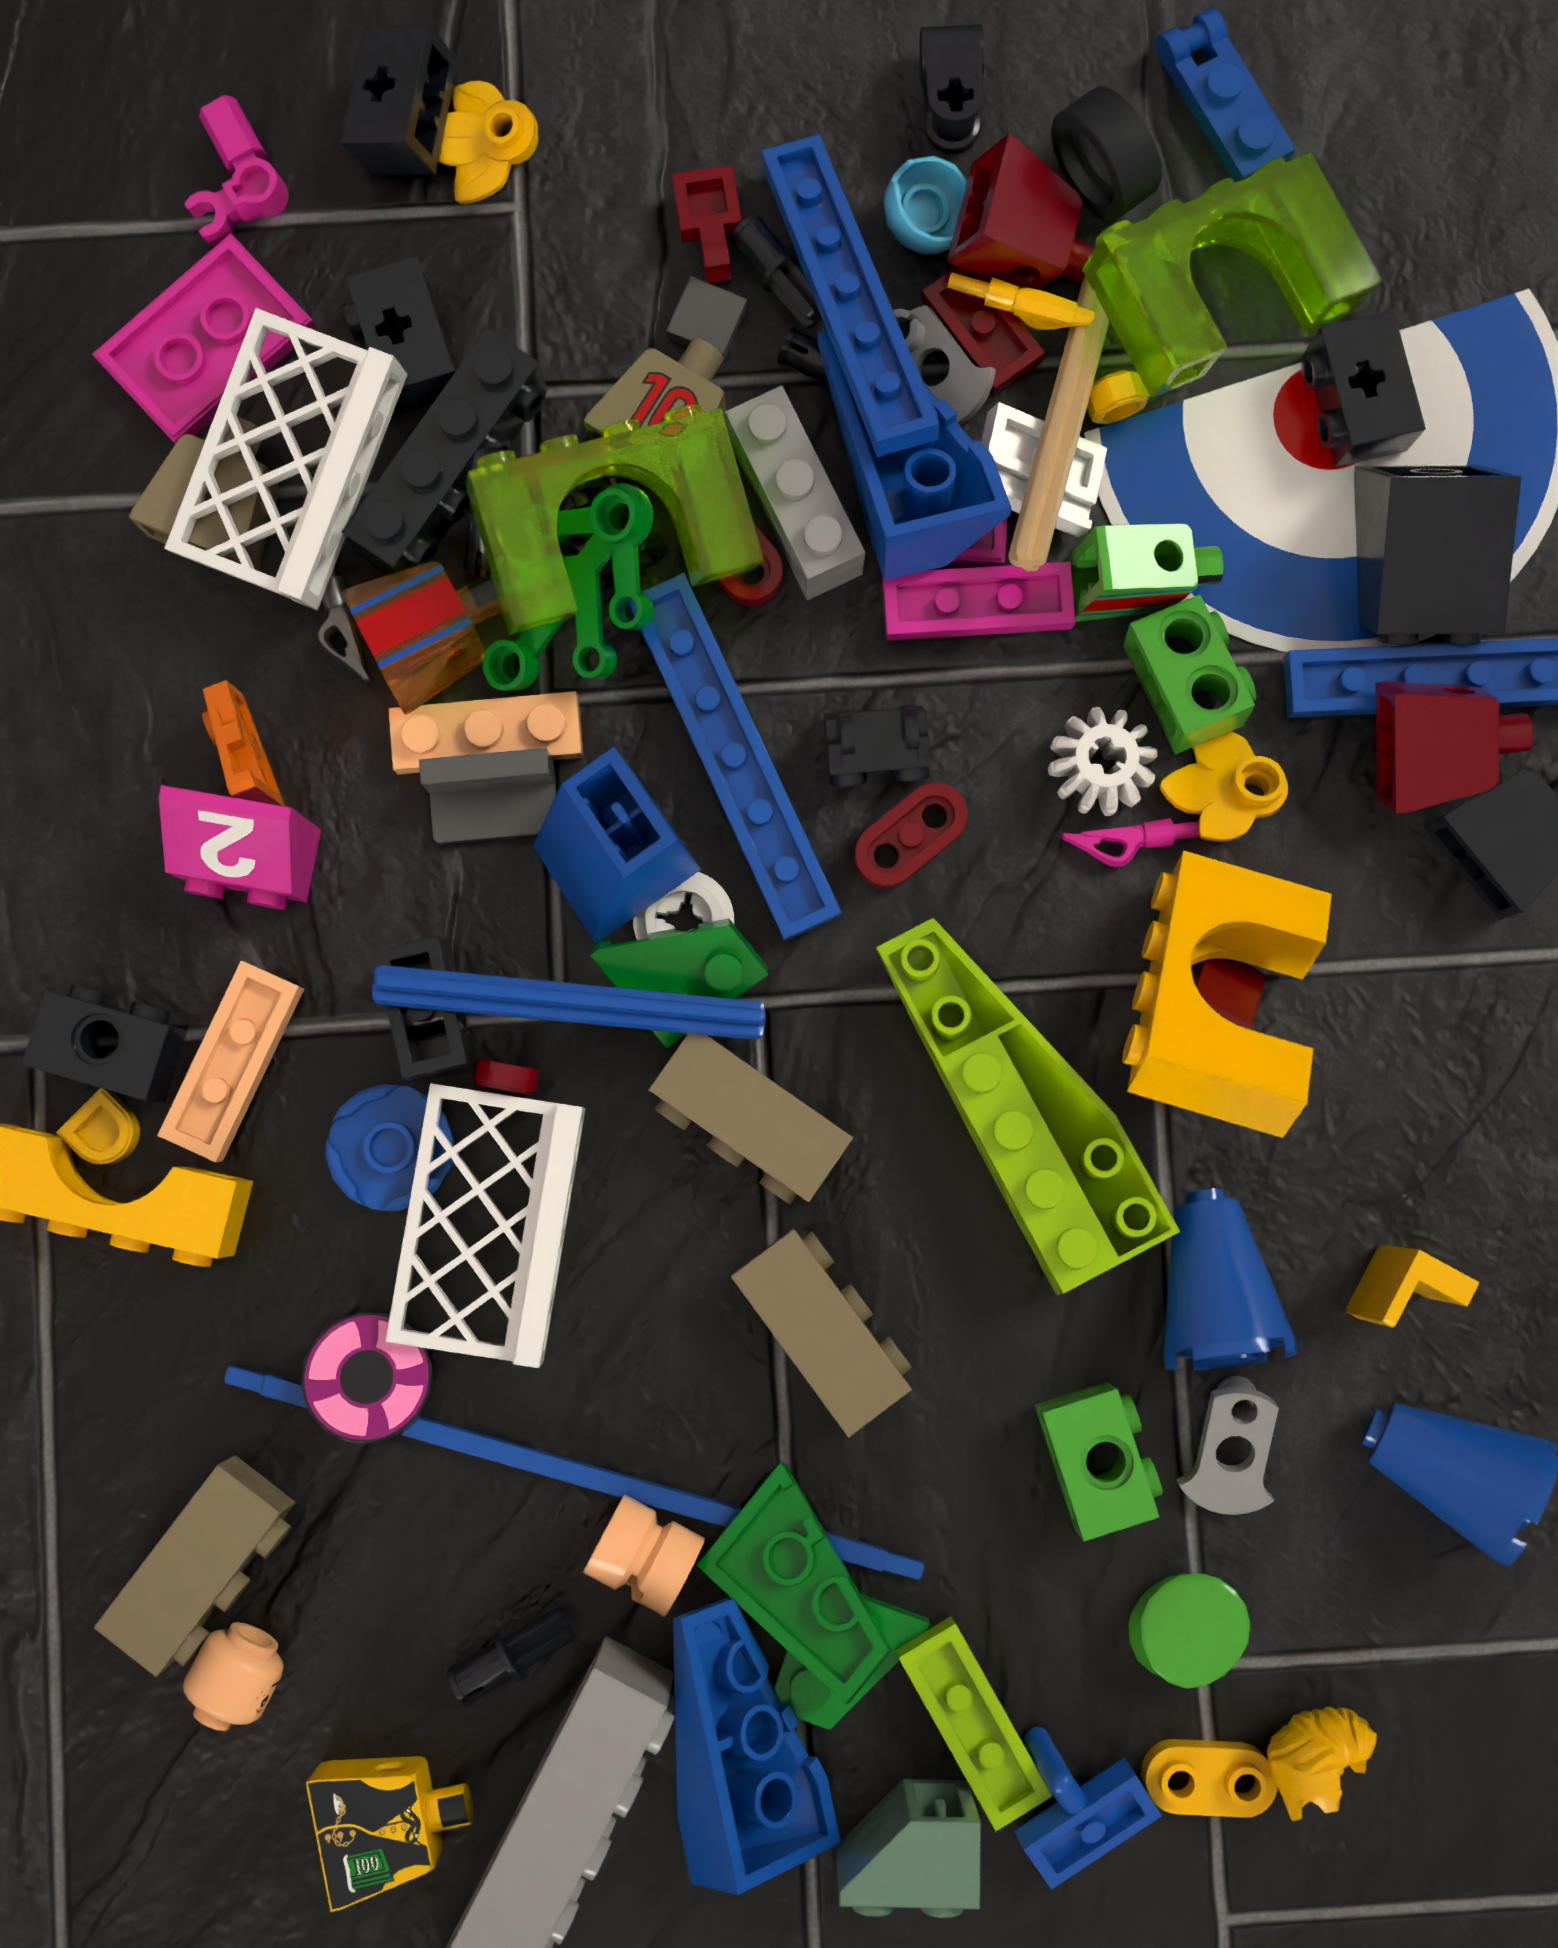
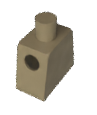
M237 417L244 434L258 428L257 425ZM230 430L227 441L235 438L232 430ZM190 434L181 436L133 507L128 518L149 538L164 544L167 543L205 440ZM262 441L250 446L254 457ZM241 450L220 459L214 473L221 493H225L253 480ZM257 461L262 475L270 472L267 466ZM279 483L268 487L275 504L279 492ZM209 490L203 502L212 498ZM259 492L227 506L240 535L271 521ZM218 510L196 520L188 544L206 551L230 540ZM267 537L245 547L257 571L260 570ZM236 551L223 557L241 564Z

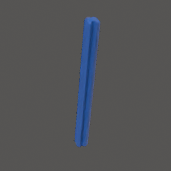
M381 965L376 968L372 986L373 1002L378 1005L752 1040L761 1038L766 1019L764 1004L759 1001Z

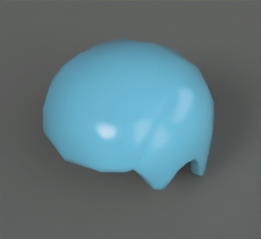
M928 156L907 160L892 176L885 191L883 204L887 227L900 245L920 255L939 254L950 249L967 180L957 166L936 156Z

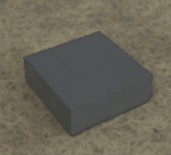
M690 276L666 330L667 339L688 347L694 337L701 338L716 347L725 360L748 309L747 299Z

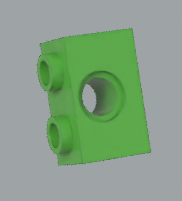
M1104 1382L1034 1405L1073 1528L1084 1542L1159 1518L1153 1498L1163 1495L1162 1487L1151 1458L1140 1459L1133 1434L1142 1432V1427L1136 1407L1129 1394L1120 1396L1116 1387L1108 1382ZM1101 1442L1114 1443L1117 1450V1459L1114 1466L1102 1474L1089 1472L1086 1459L1090 1449Z

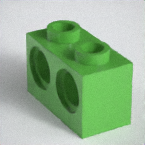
M1201 594L1131 622L1123 644V648L1175 754L1243 727L1255 706L1253 701L1256 700V690L1250 674L1245 667H1236L1227 649L1229 637L1221 616L1216 611L1209 613ZM1171 637L1184 638L1192 644L1195 651L1189 654L1176 653L1168 647L1165 640ZM1208 691L1219 699L1222 707L1215 710L1204 709L1194 701L1192 693Z

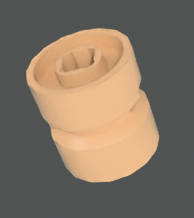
M624 1494L583 1573L614 1590L624 1584L631 1586L632 1600L665 1617L684 1585L705 1538L674 1521L664 1527L658 1525L656 1511Z

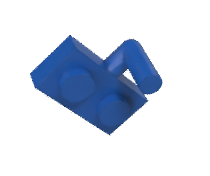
M1035 1727L1025 1734L1023 1739L1024 1745L1057 1802L1014 1830L1023 1850L1051 1890L1162 1817L1125 1757L1105 1771L1097 1774L1082 1786H1079L1046 1729Z

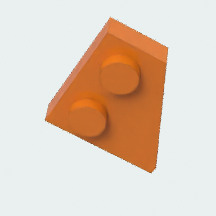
M227 680L204 688L203 693L208 710L202 712V718L211 740L218 749L230 796L286 807L244 695Z

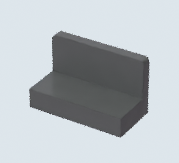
M547 748L419 759L421 785L430 794L433 839L439 845L537 836L557 794L554 760Z

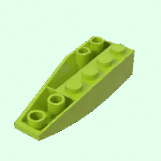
M934 918L876 947L950 1097L1056 1295L1070 1291L1180 1232L1113 1111Z

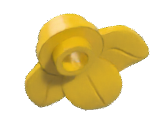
M470 81L454 87L453 106L455 111L448 113L439 162L456 167L454 195L455 200L459 204L478 202L503 188L511 165L520 164L529 159L538 144V124L529 108L519 101L505 100L494 85L483 81ZM510 124H513L511 131L507 135L500 137L503 130Z
M1232 731L1193 747L1197 763L1189 764L1172 772L1160 783L1161 792L1175 808L1188 814L1200 815L1198 825L1200 837L1218 842L1231 841L1245 835L1255 818H1265L1276 813L1282 807L1288 794L1287 779L1280 765L1270 758L1255 756L1247 740ZM1248 784L1256 785L1261 788L1264 796L1255 795L1244 786Z

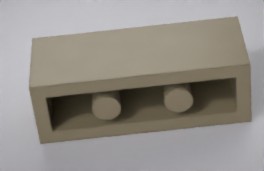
M687 1034L649 1088V1091L661 1098L654 1108L655 1111L684 1131L692 1121L713 1135L706 1145L708 1148L737 1168L744 1158L751 1161L766 1172L759 1183L790 1205L797 1195L808 1202L812 1199L853 1139L848 1133L707 1035Z
M793 1227L734 1271L731 1278L849 1438L912 1390L903 1377L912 1366L890 1336L878 1343L864 1322L873 1316V1313L851 1283L840 1291L825 1269L835 1262L815 1234L811 1231L801 1238Z
M236 1455L218 1464L94 1626V1629L155 1677L175 1661L184 1667L198 1652L204 1640L210 1634L202 1626L212 1612L218 1607L225 1613L248 1586L251 1579L243 1574V1572L258 1553L266 1559L288 1533L291 1525L283 1519L296 1502Z

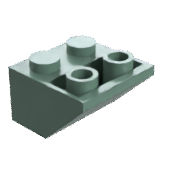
M902 1779L841 1840V1844L836 1846L840 1906H851L856 1913L866 1916L888 1915L894 1911V1907L921 1908L923 1913L940 1918L958 1916L962 1913V1909H980L981 1822L968 1781Z

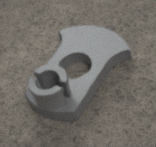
M924 305L910 311L902 308L893 310L902 334L905 328L910 325V333L905 341L914 363L920 369L919 375L922 381L921 366L926 356L933 351L940 350L947 355L950 367L947 377L938 385L928 386L926 383L925 385L939 401L945 399L957 413V423L960 426L963 425L981 409L987 400L993 386L996 369L974 366L931 307Z
M1242 1376L1228 1377L1218 1385L1217 1390L1211 1391L1195 1465L1186 1475L1176 1478L1179 1487L1189 1499L1209 1511L1220 1514H1247L1260 1510L1274 1502L1271 1493L1264 1488L1263 1478L1279 1407L1269 1396L1257 1391L1254 1384L1248 1378ZM1247 1400L1242 1406L1233 1407L1238 1401ZM1231 1436H1240L1251 1442V1452L1248 1458L1237 1465H1226L1216 1459V1450L1219 1444Z

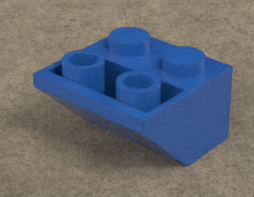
M615 747L561 784L533 844L535 851L596 943L606 938L701 870L640 779Z

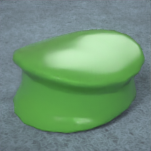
M1181 1573L1166 1577L1152 1585L1135 1605L1129 1620V1643L1137 1661L1150 1673L1162 1677L1170 1684L1186 1689L1206 1686L1223 1677L1239 1661L1249 1641L1250 1621L1248 1611L1237 1591L1221 1579L1203 1573Z

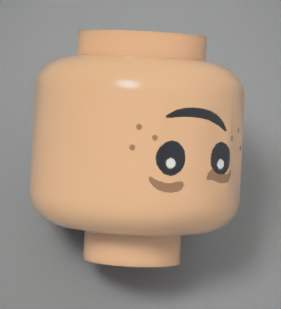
M239 1622L232 1623L229 1629H219L211 1632L204 1640L183 1684V1690L187 1699L195 1706L193 1711L194 1717L205 1726L219 1731L228 1730L231 1724L247 1725L258 1720L264 1712L283 1672V1661L276 1652L278 1648L277 1641L263 1630Z

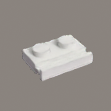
M999 402L987 412L981 442L993 455L1012 507L1011 510L1020 514L1044 421ZM1080 436L1055 526L1056 529L1075 537H1080L1091 529L1092 520H1089L1090 510L1097 501L1107 452L1106 447Z

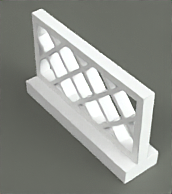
M255 308L164 549L318 610L345 540L341 531L356 511L408 375L396 358L372 347H369L367 351ZM268 331L290 338L299 359L266 373L259 354ZM303 344L319 350L307 355ZM336 357L357 364L349 386L325 396L314 367ZM255 370L258 378L249 382L252 372ZM305 372L317 401L285 415L273 386ZM264 391L276 420L244 434L236 416L241 401ZM341 405L337 418L335 419L332 409ZM323 413L331 430L326 447L303 457L291 427ZM230 430H232L235 438L227 441ZM282 432L294 461L262 475L250 446ZM241 450L253 480L225 493H221L214 477L220 459ZM318 465L314 478H312L309 468ZM300 473L308 491L303 507L280 516L268 487ZM209 490L212 498L203 502ZM259 492L271 521L240 535L227 506ZM218 510L230 540L206 551L188 544L196 520ZM295 525L290 538L286 528ZM277 533L285 551L276 578L255 570L245 548ZM236 551L241 564L223 557Z
M430 1083L385 1342L513 1361L515 1365L540 1368L544 1362L586 1108ZM443 1099L468 1102L484 1125L453 1146L438 1126ZM480 1104L506 1109L490 1120ZM517 1110L543 1114L539 1142L517 1157L496 1126ZM489 1131L510 1162L482 1183H479L458 1153ZM437 1138L446 1152L432 1162ZM537 1152L532 1178L522 1163ZM449 1159H452L473 1189L442 1210L427 1189L431 1172ZM515 1168L530 1188L529 1202L527 1207L506 1221L485 1189ZM478 1195L499 1227L469 1248L448 1219V1216ZM426 1202L435 1217L421 1226ZM526 1216L521 1242L511 1227ZM440 1222L462 1254L432 1275L416 1252L419 1237ZM504 1232L520 1256L517 1271L496 1285L474 1253ZM467 1260L488 1289V1292L458 1312L437 1283V1280ZM415 1267L424 1281L410 1291ZM515 1281L512 1303L510 1305L501 1293V1290ZM429 1287L451 1319L431 1333L403 1329L408 1301ZM491 1297L496 1300L509 1319L505 1345L479 1341L463 1319ZM455 1324L464 1338L441 1334Z

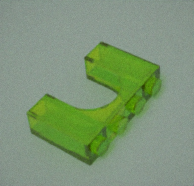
M1311 152L1288 162H1285L1283 157L1273 159L1256 170L1251 177L1236 183L1232 178L1221 180L1208 188L1201 197L1183 204L1181 199L1169 201L1155 210L1149 218L1133 225L1128 220L1113 224L1097 237V246L1082 269L1152 399L1204 377L1227 348L1224 339L1194 286L1190 272L1191 251L1203 246L1226 245L1241 249L1257 258L1275 278L1304 333L1354 312L1382 281Z
M700 404L687 405L665 413L663 415L665 422L641 428L638 419L626 420L603 428V438L579 443L577 435H566L540 444L541 453L516 459L514 451L507 450L492 453L476 460L478 469L468 471L465 484L509 635L571 619L578 611L558 543L557 516L563 499L574 488L594 478L604 476L629 478L645 485L659 496L673 518L692 587L752 571L764 562L722 408L702 413Z

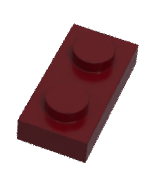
M955 267L923 289L920 301L923 305H927L934 310L974 366L996 369L993 386L990 394L994 397L1042 363L1045 351L1020 318L1012 312L984 306L985 299L947 288L952 272L987 283L991 282L988 279Z

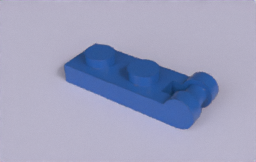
M1210 7L1195 15L1192 25L1183 30L1173 27L1157 36L1156 50L1161 63L1238 189L1291 160L1296 148L1228 38L1225 21L1216 8ZM1202 49L1208 61L1197 67L1191 54Z

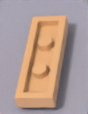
M576 691L388 708L393 770L397 774L420 773L419 759L547 748L553 760L584 758L579 697Z
M240 961L157 1136L211 1161L223 1162L304 988L247 962Z

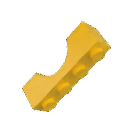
M0 1124V1220L24 1223L26 1214L49 1219L46 1230L61 1235L86 1238L88 1229L112 1234L109 1245L121 1249L149 1252L151 1243L174 1249L173 1260L195 1266L211 1267L213 1258L235 1256L253 1181L195 1167H173L153 1191L138 1200L120 1203L101 1196L87 1185L75 1166L71 1147L60 1136L11 1124Z

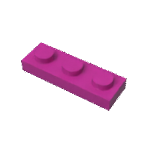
M1071 561L1045 563L1039 566V569L1035 572H1027L1022 567L1006 565L928 570L884 581L882 576L886 641L1070 630L1075 625Z

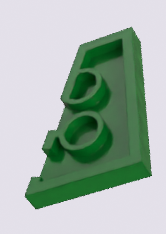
M780 1462L697 1564V1567L727 1595L734 1598L741 1608L844 1704H848L893 1649L787 1464Z

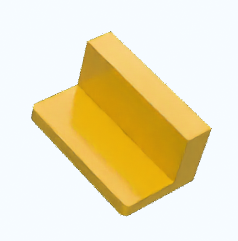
M1379 1244L1345 1312L1358 1319L1393 1328L1397 1324L1413 1292L1424 1298L1468 1306L1480 1282L1419 1249Z

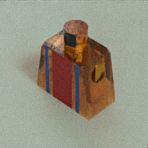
M435 561L341 591L390 690L405 715L420 707L483 662L486 651L474 625L507 610L490 575L455 591L442 564Z

